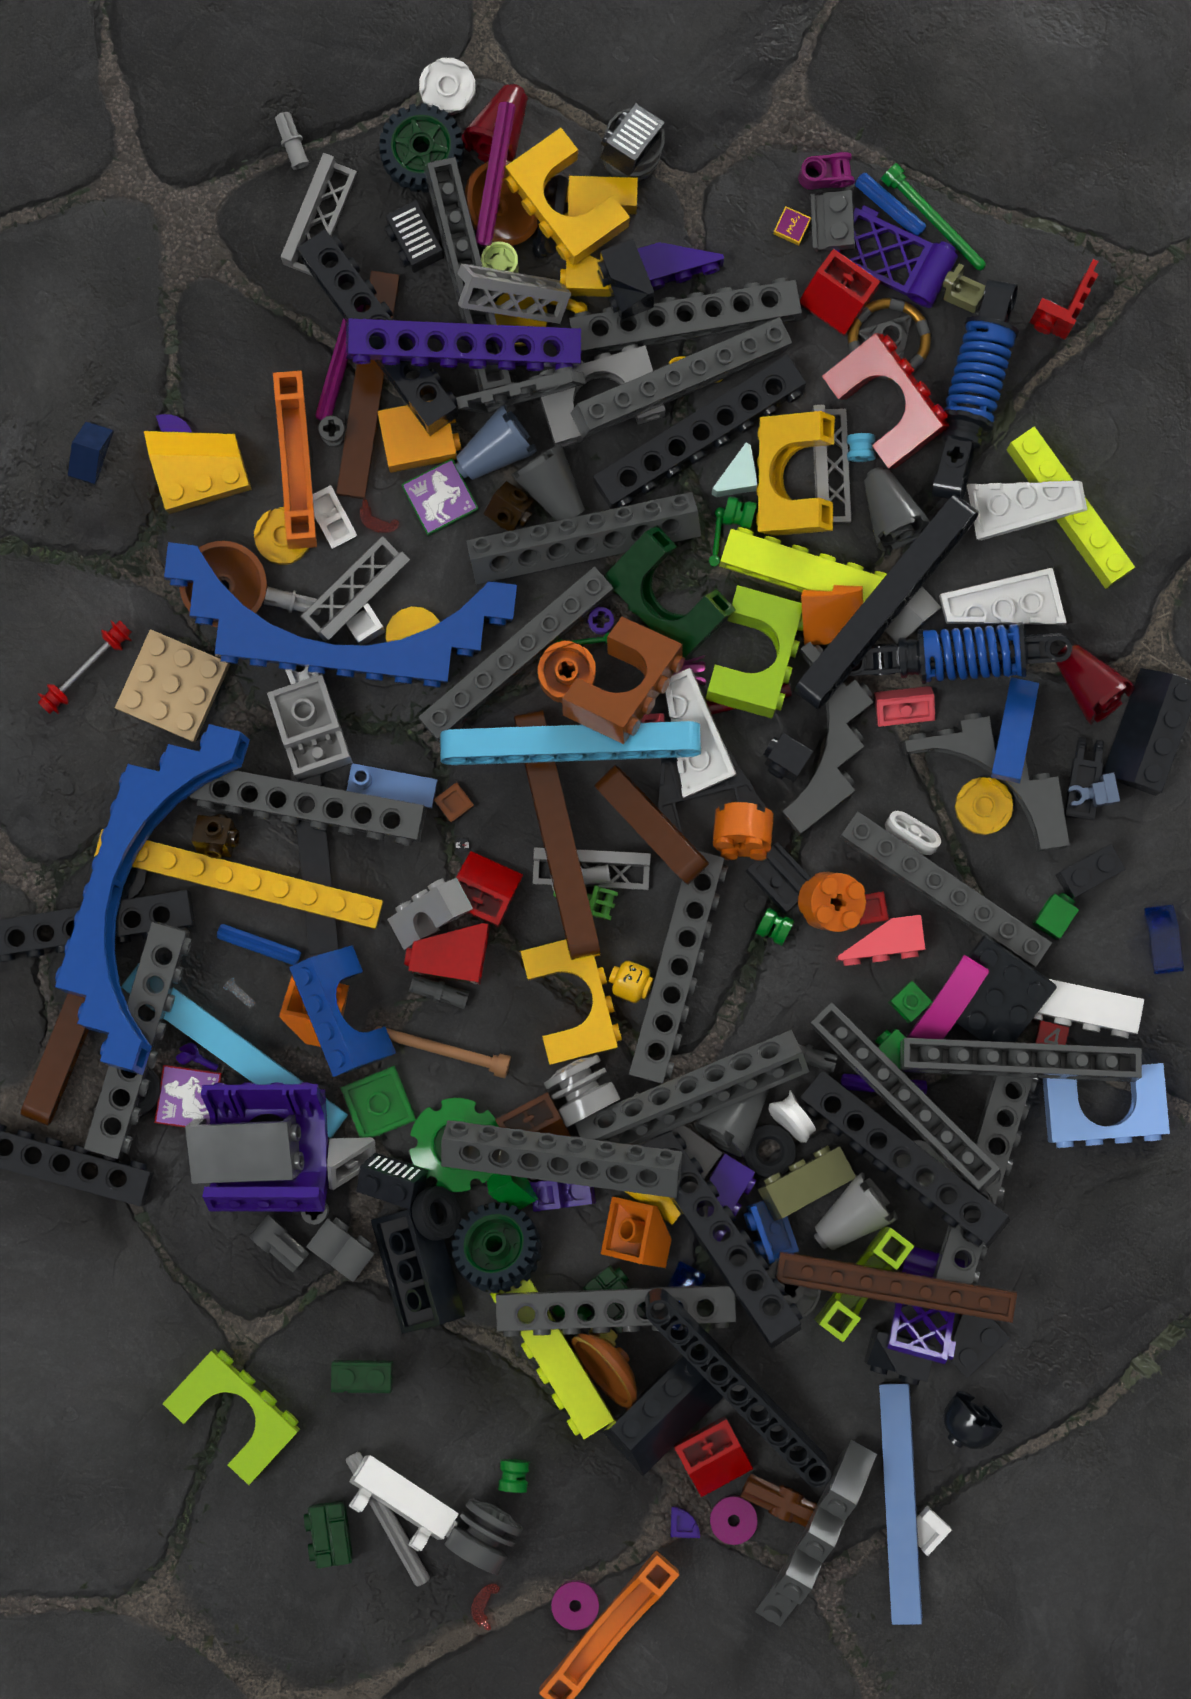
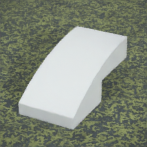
M331 485L313 494L315 518L332 549L358 536Z

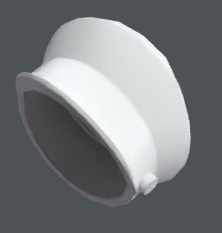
M789 1090V1096L783 1101L769 1104L768 1110L773 1119L798 1141L806 1143L809 1136L816 1131L813 1122L800 1107L791 1090Z

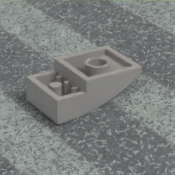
M322 674L267 693L283 745L287 751L297 781L353 763Z

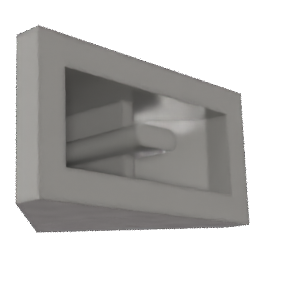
M921 587L885 632L898 644L899 638L905 637L906 640L941 609V606Z
M329 1138L327 1170L330 1189H336L359 1174L360 1165L376 1153L375 1140L373 1138Z

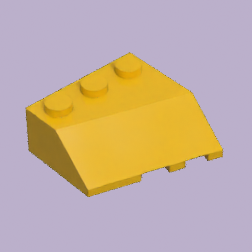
M144 431L155 478L165 510L169 514L252 490L235 434Z

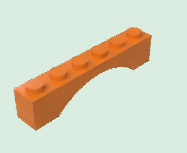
M302 371L273 373L287 545L288 549L317 547Z
M656 1550L541 1684L539 1694L545 1699H574L624 1635L677 1579L679 1570Z

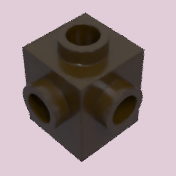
M506 481L494 493L483 514L496 522L499 527L507 531H513L519 525L524 527L533 514L529 510L535 500L529 497L523 490L516 488Z
M198 815L191 841L197 853L218 859L221 856L232 857L233 848L239 844L240 834L232 819L225 815Z

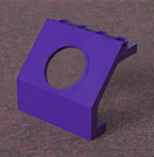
M275 1082L270 1085H256L253 1083H243L241 1085H227L224 1083L202 1085L201 1097L209 1112L210 1124L246 1123L262 1114H274L283 1119L289 1115H295L296 1124H299L301 1128V1138L298 1141L299 1151L304 1156V1168L293 1180L210 1183V1187H204L202 1196L208 1210L324 1212L328 1188V1130L325 1089H319L318 1084L308 1082L300 1084Z

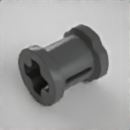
M331 415L321 420L318 429L322 441L329 447L340 446L345 441L346 429L342 420ZM332 426H336L335 436L330 437L328 432H330Z
M325 1203V1210L317 1216V1219H314L313 1214H308V1212H301L302 1218L309 1224H320L329 1216V1205Z

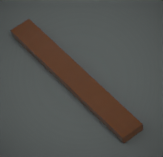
M371 271L370 282L377 292L374 296L380 303L384 301L393 313L391 319L394 320L400 275ZM366 305L365 312L370 309L369 305ZM370 360L369 364L356 365L336 492L337 496L366 500L378 422L377 411L380 410L385 374L375 360Z
M780 1251L776 1273L778 1281L784 1284L1013 1323L1017 1292L782 1251Z

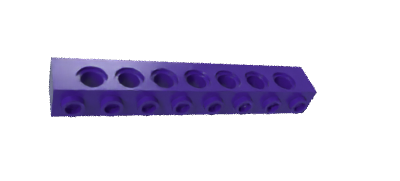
M349 318L346 323V359H353L355 364H369L370 360H382L384 365H399L400 361H411L412 366L419 367L428 366L429 362H438L441 367L445 368L458 367V363L469 364V368L485 369L487 365H498L500 370H514L515 366H527L528 371H543L544 367H555V370L572 367L573 370V368H577L581 364V328ZM373 336L380 337L384 342V347L382 349L372 348L369 344V338ZM403 337L410 339L413 343V349L409 351L401 349L398 339ZM429 339L439 340L442 350L439 352L431 351L427 341ZM457 341H467L471 346V351L469 353L460 352L456 345ZM493 341L497 343L500 349L499 353H489L485 347L486 342ZM515 343H524L528 348V354L524 356L519 355L515 351ZM552 344L555 346L557 355L554 357L547 356L544 353L543 345Z

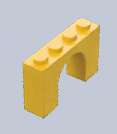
M559 128L505 166L506 178L504 181L512 193L517 192L523 199L521 203L530 216L534 214L540 221L538 225L542 233L547 238L552 237L556 242V250L561 258L565 261L569 259L574 266L627 229L630 217L613 195L580 216H565L549 206L544 196V189L547 183L555 175L578 160L577 147L563 129Z
M569 176L566 195L568 213H564V215H583L612 195L627 214H637L638 178ZM589 255L574 266L569 259L566 260V269L560 270V283L566 286V289L571 292V296H611L608 285L602 286L597 270H599L597 262L600 261L599 259Z
M822 411L760 417V427L758 428L759 456L757 458L759 469V484L757 486L758 513L756 515L758 532L776 536L833 531V502L822 498L792 500L785 490L783 475L787 462L797 451L807 447L834 445L835 416Z
M566 939L522 950L521 955L528 981L556 973H571L584 980L592 993V1009L582 1024L572 1029L542 1036L549 1065L618 1048L617 1042L621 1041L622 1038L618 1023L612 1025L609 1013L615 1011L611 996L604 995L602 985L607 984L604 968H597L595 957L600 956V954L571 960Z

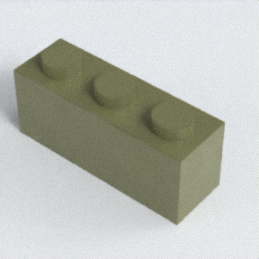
M827 1145L813 1153L815 1158L806 1163L803 1158L788 1166L791 1172L783 1176L778 1172L763 1180L766 1185L758 1189L774 1221L790 1215L855 1179L856 1175L840 1146L830 1149Z

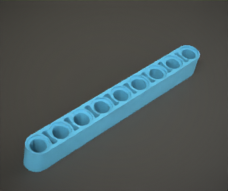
M693 721L640 723L637 733L634 736L630 735L624 744L584 725L449 729L440 733V762L446 765L682 758L701 754L700 724Z
M139 963L121 986L128 993H131ZM153 976L150 980V987L155 992H161L164 982L160 977ZM173 987L171 995L175 996V1001L171 1012L165 1013V1020L256 1085H270L275 1082L283 1084L303 1083L301 1079ZM145 1004L147 1007H149L150 1009H152V1010L155 1012V1009H154L153 1006H151V1005H149V1004ZM326 1098L328 1137L332 1138L348 1114Z

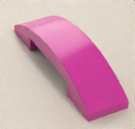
M964 955L950 974L943 988L906 1038L944 1039L990 970Z

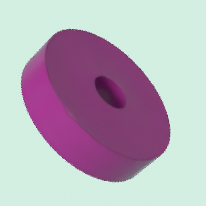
M735 1495L726 1496L713 1506L710 1513V1525L714 1535L720 1541L730 1545L742 1544L748 1541L756 1531L758 1521L756 1511L752 1504L744 1498ZM731 1515H737L739 1522L736 1525H730L728 1518Z
M580 1580L567 1581L560 1585L553 1595L552 1613L555 1620L564 1628L570 1630L584 1629L592 1624L597 1617L599 1610L598 1596L595 1590L586 1582ZM578 1600L581 1603V1607L578 1610L571 1609L569 1606L571 1601Z

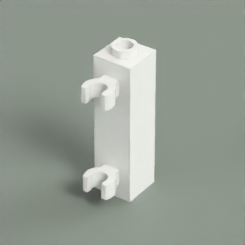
M371 1455L363 1458L349 1481L359 1488L349 1507L358 1513L362 1512L370 1497H373L418 1527V1530L408 1543L416 1551H422L430 1535L437 1540H442L445 1536L448 1537L454 1526L458 1525L455 1519L459 1513Z

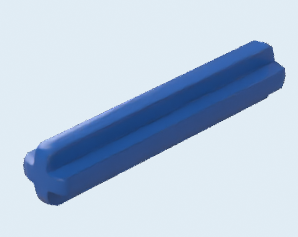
M862 173L857 178L855 186L903 228L916 236H920L923 233L926 224L867 173Z
M221 924L217 931V938L291 965L299 962L301 956L299 950L225 924Z

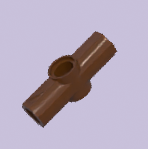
M752 1473L747 1478L740 1495L745 1500L767 1509L775 1517L789 1523L795 1522L806 1527L817 1505L816 1502L804 1498L803 1494L781 1484L778 1486Z

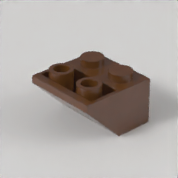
M548 1092L496 1119L498 1126L502 1128L522 1129L571 1137Z

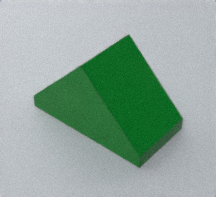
M493 1173L487 1180L488 1194L499 1203H507L510 1207L513 1205L520 1210L538 1200L527 1178Z

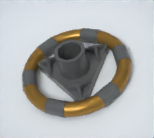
M882 298L872 301L865 306L848 331L850 353L860 346L858 336L866 341L873 334L879 333L884 336L889 335L898 347L895 351L902 359L912 318L920 335L919 350L909 361L915 372L925 362L930 350L931 332L927 320L915 306L904 300ZM891 309L908 314L907 316L860 330L861 325L875 311ZM886 376L877 377L884 380H893Z

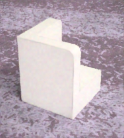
M368 603L363 606V611L346 622L359 645H366L385 633L382 624Z
M928 1505L917 1516L918 1546L928 1556L952 1530Z

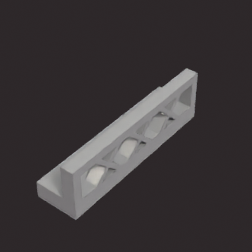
M323 153L281 254L283 265L311 276L312 274L306 266L297 262L299 258L297 247L305 243L306 238L308 240L311 239L309 235L310 228L321 222L332 237L357 176L356 170L337 164L334 156ZM334 171L347 175L346 184L334 190L330 182ZM329 186L330 192L325 193L327 187ZM341 193V196H340L339 201H338V198H337L336 195ZM333 196L337 206L333 212L323 216L320 204L323 200ZM318 211L320 217L315 219V216ZM331 219L327 226L326 220Z
M462 263L457 273L465 282L458 305L464 309L560 324L571 296V292L566 289V286L556 279ZM473 288L483 289L485 293L483 297L476 301L469 300ZM502 293H508L510 297L508 301L502 305H495L494 298ZM527 297L533 298L534 304L526 309H520L519 302ZM551 301L558 302L554 314L544 312L542 307Z
M813 405L811 412L822 411L833 416H840L841 427L834 434V443L842 449V456L834 463L827 457V447L829 445L813 447L815 498H822L828 501L836 498L844 505L845 516H833V524L851 523L849 460H847L846 409H825V405ZM840 433L841 442L836 438ZM841 461H842L843 471L838 467V465H839V463H840ZM833 470L843 477V484L837 491L833 490L828 484V475ZM842 490L844 491V499L839 495Z
M383 536L380 537L300 617L323 641L329 640L410 559L403 551L398 552ZM382 545L393 558L386 565H374V552ZM370 557V565H362ZM358 568L370 569L369 582L366 585H354V572ZM374 569H381V570L374 576ZM349 578V585H342ZM338 588H349V601L345 605H333V592ZM354 589H361L354 595ZM329 597V605H321ZM317 608H329V621L320 628L310 615ZM333 609H340V610L333 616Z
M534 847L533 884L552 885L551 879L539 878L540 862H547L545 848ZM577 850L579 862L584 868H589L586 864H596L597 866L608 864L617 873L611 880V883L585 885V887L594 888L596 885L602 888L649 890L651 853ZM616 866L626 867L620 872ZM631 866L644 867L643 884L630 883L623 874ZM619 877H621V878L625 881V883H620V882H615V881H616Z

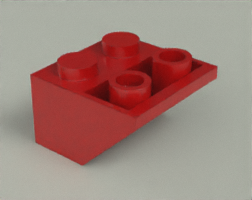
M833 248L801 296L800 305L845 336L854 321L877 292L881 281Z
M470 851L456 876L473 907L467 913L499 928L522 880L523 874Z
M726 1416L679 1440L674 1445L680 1460L701 1497L753 1470Z

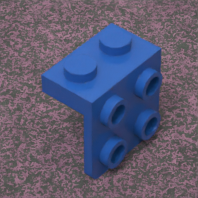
M764 1201L746 1206L748 1213L743 1214L748 1230L751 1232L755 1231L758 1240L753 1242L756 1254H761L766 1263H774L775 1259L779 1258L780 1251L788 1253L799 1251L787 1216L774 1221Z

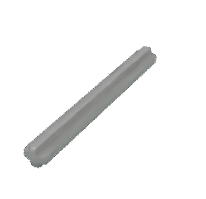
M355 1452L346 1458V1463L353 1474L363 1460L360 1452ZM370 1497L369 1504L414 1584L417 1587L429 1581L430 1576L415 1549L408 1545L410 1540L393 1510Z

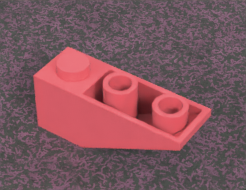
M921 915L891 918L838 955L836 962L843 961L844 966L861 964L862 958L872 957L874 963L889 961V955L901 954V959L919 957L918 952L925 950Z

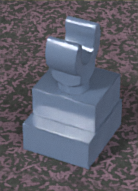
M1115 774L1102 775L1100 777L1101 782L1093 783L1090 787L1071 786L1068 792L1078 791L1081 795L1080 800L1073 801L1071 806H1079L1089 799H1093L1094 807L1119 803L1120 798Z

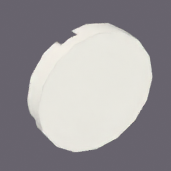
M440 58L424 68L419 79V92L423 103H427L428 107L435 105L439 107V110L443 111L444 109L449 115H455L463 112L471 104L475 96L476 84L472 72L464 62L455 58Z

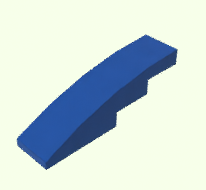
M1013 677L1010 679L991 778L1020 783L1039 688V683Z

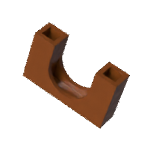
M622 616L607 636L608 654L638 668L644 674V680L630 691L613 693L577 678L562 698L563 716L624 744L630 735L634 736L637 733L641 719L645 714L649 715L655 705V699L660 693H665L671 676L674 672L678 673L681 670L685 658L682 657L681 643Z

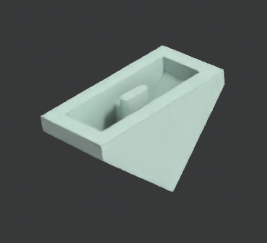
M746 442L713 487L712 495L722 497L756 491L758 484L750 444Z

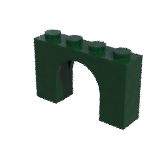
M657 525L647 530L604 577L614 588L613 592L621 596L628 604L629 610L639 616L646 623L647 628L681 643L682 657L686 659L736 609L717 589L705 595L688 614L671 613L658 603L652 589L653 574L656 568L677 546Z

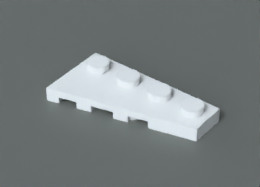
M1080 481L967 484L970 505L979 511L974 527L976 538L981 541L1087 511L1083 484Z
M1053 568L939 595L946 624H1018V622H1023V624L1065 625L1067 623Z
M688 668L671 676L669 686L665 691L671 722L693 721L700 724L701 754L694 757L677 758L682 796L687 798L734 777L737 773L692 669Z

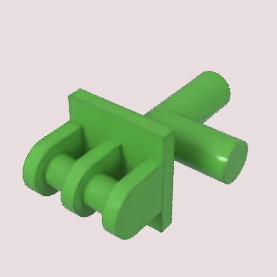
M595 885L593 893H587L592 916L611 921L612 916H609L611 908L614 909L615 907L613 899L614 896H618V892ZM603 894H606L604 901H602ZM600 905L602 906L601 913H599Z

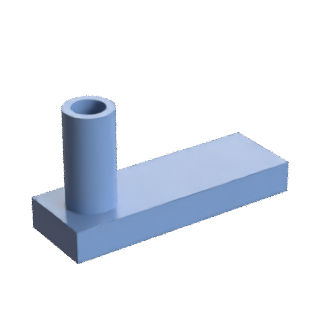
M352 763L346 791L420 804L432 809L438 780Z

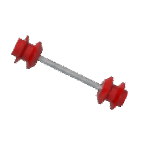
M111 620L112 628L109 631L101 630L102 638L106 642L60 688L54 684H47L49 691L45 695L38 693L41 697L38 703L49 714L53 711L59 714L57 707L61 703L69 704L68 697L64 692L110 646L114 650L122 651L121 643L124 640L132 641L128 637L132 632L120 620L116 624Z

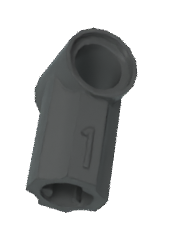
M268 1214L249 1237L268 1254L271 1253L286 1268L294 1272L308 1257L310 1252L287 1233L288 1230L277 1219Z

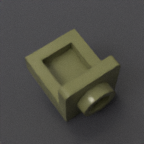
M959 263L954 272L949 271L944 279L943 287L946 288L944 300L975 314L983 301L985 285L963 276L965 266Z

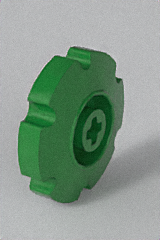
M448 1098L441 1101L442 1108L439 1111H434L431 1107H428L419 1115L410 1134L417 1139L418 1144L409 1151L413 1165L428 1170L427 1179L433 1176L438 1181L437 1186L444 1187L451 1192H463L471 1189V1181L473 1179H479L484 1183L493 1173L441 1166L442 1136L447 1120L499 1126L496 1118L489 1110L481 1114L476 1112L475 1101L465 1098Z

